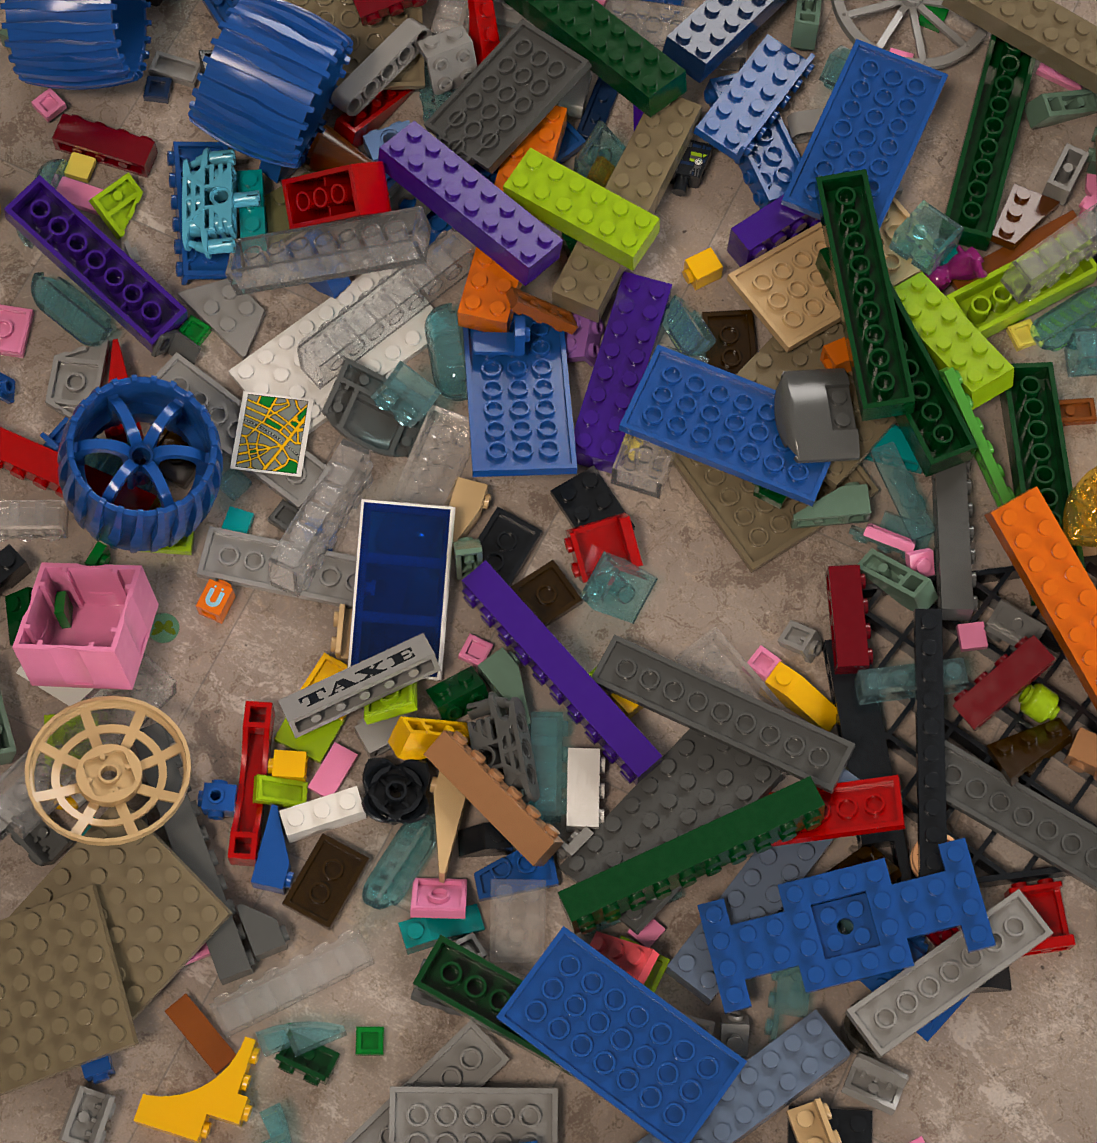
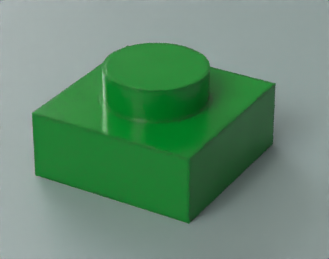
M97 542L84 562L85 565L100 566L109 564L111 554L107 545Z

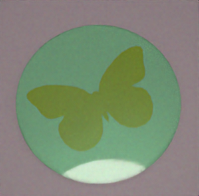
M168 613L156 615L150 637L159 643L172 641L179 632L177 619Z

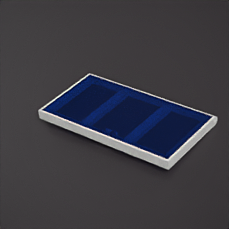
M361 499L347 668L424 633L441 671L424 679L442 680L456 507Z

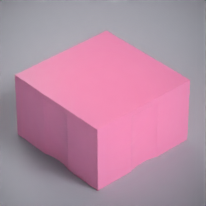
M41 563L31 592L30 605L22 618L12 647L32 686L133 690L159 605L142 565L105 564L85 566L77 563ZM66 591L73 605L71 628L62 629L54 614L57 592Z

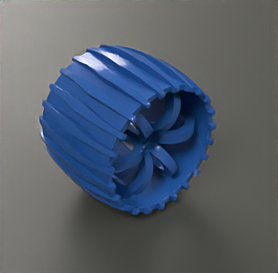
M5 0V3L0 4V9L6 12V22L1 24L2 29H7L9 39L4 40L5 47L11 48L12 54L8 56V59L11 63L16 64L13 67L14 73L19 75V80L27 84L67 90L108 88L138 81L143 77V71L147 68V64L143 61L148 59L150 52L145 51L146 44L151 43V37L147 36V26H152V20H147L146 8L151 7V2H146V0Z
M233 0L232 3L235 8L229 7L227 9L226 15L229 16L227 22L221 21L218 25V28L222 30L219 38H212L210 42L215 46L211 56H204L203 61L207 63L204 74L198 73L196 77L201 83L199 89L193 88L192 95L196 97V100L189 103V108L191 109L188 112L189 120L215 140L242 154L274 165L298 169L307 160L304 153L308 154L311 147L309 145L315 139L319 125L324 126L327 122L322 119L326 109H333L334 105L329 102L334 90L338 87L339 77L345 78L346 71L342 68L344 64L349 65L351 58L346 54H352L353 40L325 19L284 0Z
M137 374L120 380L115 378L101 388L98 386L93 389L90 395L77 405L73 415L68 419L58 449L57 462L59 466L57 471L59 485L62 489L66 506L73 513L76 522L82 529H86L96 541H102L112 549L117 550L119 548L128 550L130 553H137V551L156 552L166 546L172 547L184 536L188 537L192 534L213 507L222 481L223 453L220 436L215 423L211 421L208 410L204 404L201 405L196 400L195 395L191 391H185L172 380L168 382L158 379L154 375H151V377H137ZM137 422H145L152 425L143 441L136 425ZM122 424L128 444L111 439H95V437L102 434L108 428L117 427ZM165 428L170 432H175L189 445H162L156 447ZM90 453L114 454L120 457L123 465L110 481L102 497L92 490L86 479L84 469L85 457ZM166 459H184L196 464L195 479L189 493L182 500L176 502L173 501L169 487L158 467L160 462ZM126 480L129 489H134L136 485H145L151 480L159 496L161 507L148 511H143V509L130 510L120 505H114V501Z

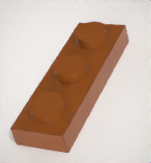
M511 287L506 293L510 308L519 315H527L537 323L548 324L559 332L564 331L571 335L578 328L570 311L514 287Z

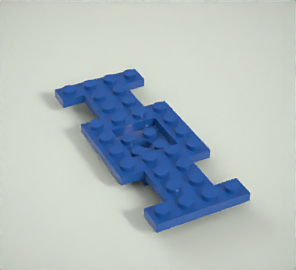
M965 838L938 844V850L944 867L943 872L896 884L891 883L885 858L777 885L784 912L731 925L724 898L697 905L725 1014L752 1007L745 980L799 967L806 994L914 967L907 939L960 926L968 953L996 946ZM840 921H850L853 925V931L847 935L841 934L837 929Z

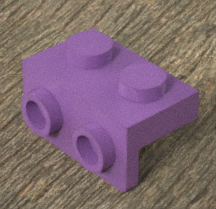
M572 313L578 328L572 335L564 332L567 363L585 361L592 367L595 365L600 349L601 334L604 330L603 321L600 319L599 323Z

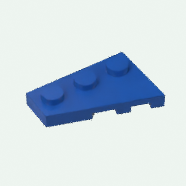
M518 850L474 873L479 902L559 886L553 856L544 866H533Z

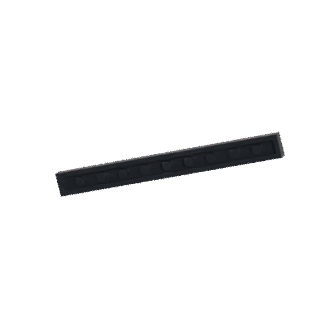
M915 609L913 611L918 877L944 871L938 844L947 842L942 609Z

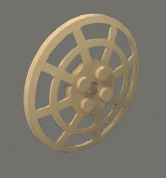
M103 696L83 700L66 707L54 715L33 739L25 763V784L28 796L36 813L45 824L70 840L98 846L121 845L136 841L163 826L176 813L184 801L191 778L190 752L180 728L160 709L144 701L121 696ZM115 708L134 711L135 714L130 726L119 724L96 726L91 711ZM80 715L85 730L72 737L61 750L46 743L48 738L60 726ZM147 716L163 726L173 737L176 744L161 751L152 738L140 731L145 717ZM115 733L123 734L125 737L121 745H103L99 735ZM89 739L92 749L85 753L81 759L69 755L78 744ZM137 739L147 746L153 755L139 761L135 753L131 751L135 740ZM41 752L55 760L51 772L52 789L36 792L34 771L37 758ZM181 754L183 761L181 789L179 793L164 790L167 780V765L165 761ZM63 764L76 770L77 783L63 787L60 786V773ZM158 765L159 778L157 787L142 784V772ZM106 771L117 773L116 777L112 780L102 778L103 773ZM81 793L89 801V804L82 814L74 809L65 797ZM136 794L150 798L142 808L130 814L126 802L131 800ZM57 799L63 810L78 820L71 831L62 828L49 817L40 802ZM158 800L173 803L162 818L149 827L138 831L134 821L147 814L157 804ZM100 806L115 807L120 818L104 820L96 819L94 816ZM88 825L96 827H117L123 825L127 833L126 836L105 839L82 836Z

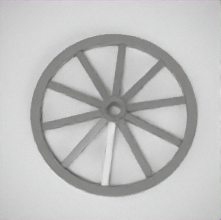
M831 0L835 17L841 29L853 44L858 39L883 49L904 14H909L918 58H905L936 70L953 65L967 57L978 47L988 32L979 27L967 42L963 40L926 7L932 6L948 9L941 5L943 0H886L849 11L846 10L843 0ZM893 7H898L899 9L876 45L867 39L851 20ZM917 11L959 48L942 56L926 58Z

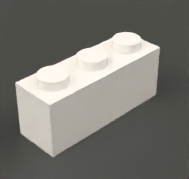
M568 748L566 832L573 833L576 829L581 832L586 826L593 831L594 829H599V824L604 822V809H599V799H604L605 783H600V773H605V757H600L599 748Z
M357 786L280 810V816L289 843L366 819Z

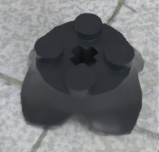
M382 757L368 759L362 774L365 794L362 797L361 804L365 814L373 820L389 823L390 825H397L399 823L412 824L424 819L428 815L430 801L426 797L431 780L427 762L410 759L405 760L399 765H394L389 759ZM391 791H393L394 793H396L397 791L400 792V797H392Z

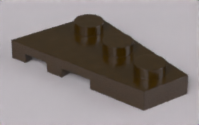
M1059 717L988 744L987 753L1012 787L1018 782V777L1025 772L1031 773L1036 769V764L1044 758L1050 759L1072 742V733Z

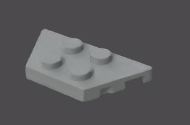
M231 277L178 293L179 299L204 323L211 326L212 331L242 360L248 357L249 348L252 341L256 338L257 329L265 316V310Z
M104 339L100 341V344L88 348L82 346L72 352L54 355L45 400L48 407L62 416L70 418L77 405L83 399L85 400L93 389L98 386L102 387L110 346L109 340Z

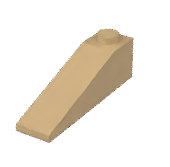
M461 477L457 478L449 506L456 507L453 542L467 537L481 518L483 509H488L491 494H488L487 484ZM443 527L433 558H441ZM429 569L431 580H435L438 577L440 569Z
M439 771L438 777L433 776L430 792L433 793L439 882L445 883L467 798Z

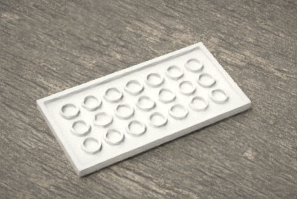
M387 257L375 271L369 269L352 281L335 299L332 297L327 299L228 372L242 391L314 399L309 435L328 421L321 411L346 357L387 378L450 331V326L393 261Z

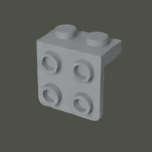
M462 25L417 41L418 50L427 63L431 86L435 95L457 89L477 68L473 41Z

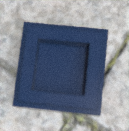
M147 75L143 95L144 101L168 104L172 79Z

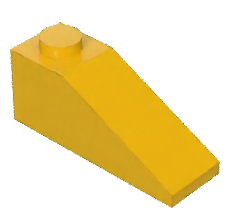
M779 661L765 681L762 691L807 722L830 732L836 724V706L803 676Z
M403 716L399 717L388 740L395 755L402 760H422L427 758L424 753L444 730L460 732L467 738L468 742L466 744H471L466 722Z

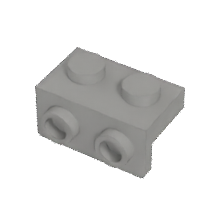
M858 1053L850 1067L841 1092L892 1116L909 1076L897 1068L887 1066L875 1060L871 1056Z
M77 1085L58 1140L67 1143H103L106 1137V1130L104 1128L107 1120L111 1119L115 1112V1096Z

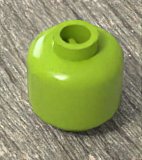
M1041 683L1033 686L1028 685L1022 691L1018 700L1021 703V712L1038 723H1043L1048 719L1053 720L1060 711L1058 695Z

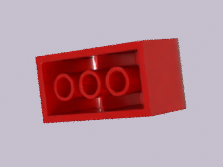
M383 161L349 164L281 180L290 230L338 224L392 212Z

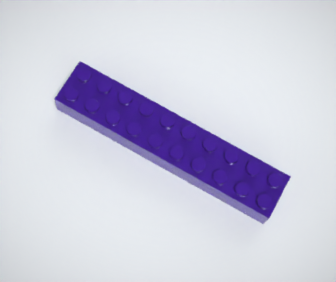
M486 560L462 579V593L465 595L463 599L472 609L475 607L479 609L483 622L489 628L492 626L496 628L500 641L506 647L510 645L513 647L519 662L524 667L527 664L534 672L532 673L534 679L541 686L544 684L548 686L551 691L549 695L558 705L562 703L565 705L569 718L576 725L582 724L586 730L584 732L586 737L594 745L597 742L604 750L602 752L604 757L611 764L617 763L621 769L619 773L629 784L634 782L637 785L662 762V755Z

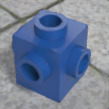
M212 780V783L204 782L203 791L199 790L198 807H201L203 814L208 815L207 818L212 820L234 817L238 794L237 785L228 784L225 780Z

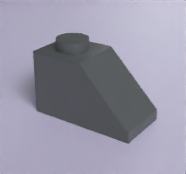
M243 904L236 906L257 961L288 949L286 941L290 940L285 925L279 926L276 918Z

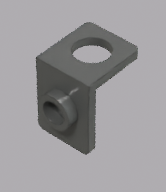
M174 329L159 336L151 355L157 357L167 352L173 356L177 352L194 365L201 347Z

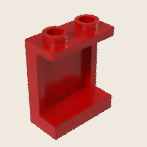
M626 513L565 530L567 538H564V544L568 554L572 553L574 560L571 563L573 575L575 578L579 577V580L583 583L588 582L590 578L631 566L636 568L643 565L630 516Z
M1053 878L1038 880L1035 885L1027 886V882H1018L1010 885L1011 888L1004 893V897L1007 898L1020 889L1053 932L1049 938L1022 957L1070 950L1076 945L1074 934H1069L1060 892V889L1063 887L1062 881L1054 882Z

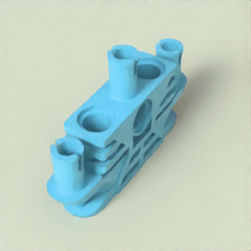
M207 147L203 150V154L196 157L195 160L191 162L188 159L183 160V246L186 251H190L193 248L205 254L208 259L212 258V254L236 253L237 208L261 205L259 202L261 201L259 190L237 192V173L233 166L236 165L234 149L211 151ZM201 166L198 171H192V169ZM196 237H201L202 242H196L194 241V239Z

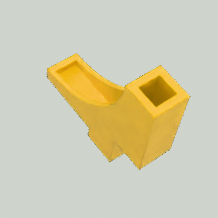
M245 1036L241 1048L229 1066L212 1081L198 1089L173 1096L143 1094L133 1121L138 1125L194 1143H201L202 1138L207 1139L212 1125L211 1122H208L209 1118L242 1127L243 1121L248 1122L253 1108L252 1105H249L250 1099L247 1096L241 1095L242 1091H247L251 1081V1075H248L251 1064L256 1065L261 1049L257 1048V1041Z

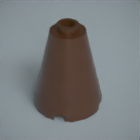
M324 125L322 128L325 129V132L323 134L317 133L307 154V158L311 159L309 165L305 164L304 168L314 173L349 164L374 161L332 127Z

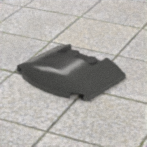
M346 357L321 412L342 436L357 446L387 457L407 456L408 458L415 455L437 403Z
M844 368L783 371L774 398L775 422L785 448L789 447L797 455L794 457L797 463L860 459L859 434L855 425L849 391L850 382Z

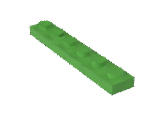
M945 367L938 372L978 446L974 457L998 508L1015 498L1012 489L1006 486L1004 482V471L1001 465L995 462L992 455L994 454V449L990 441L986 440L982 433L984 427L981 420L975 417L973 413L972 399L967 393H964L961 386L963 380L960 373L954 370L953 367Z

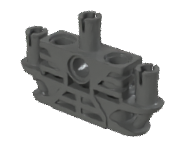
M490 692L487 699L468 703L467 709L472 710L467 711L472 720L491 714V716L485 717L484 720L478 719L476 722L467 723L472 750L476 749L486 758L485 763L490 768L494 767L504 776L503 781L509 787H515L521 794L524 789L526 794L521 799L526 804L529 801L537 802L540 798V790L529 727L522 701L518 697H512L511 700H508L507 698L500 697L495 692ZM505 708H509V714H508V715H507V713H506V709H505ZM492 754V762L488 764V759Z

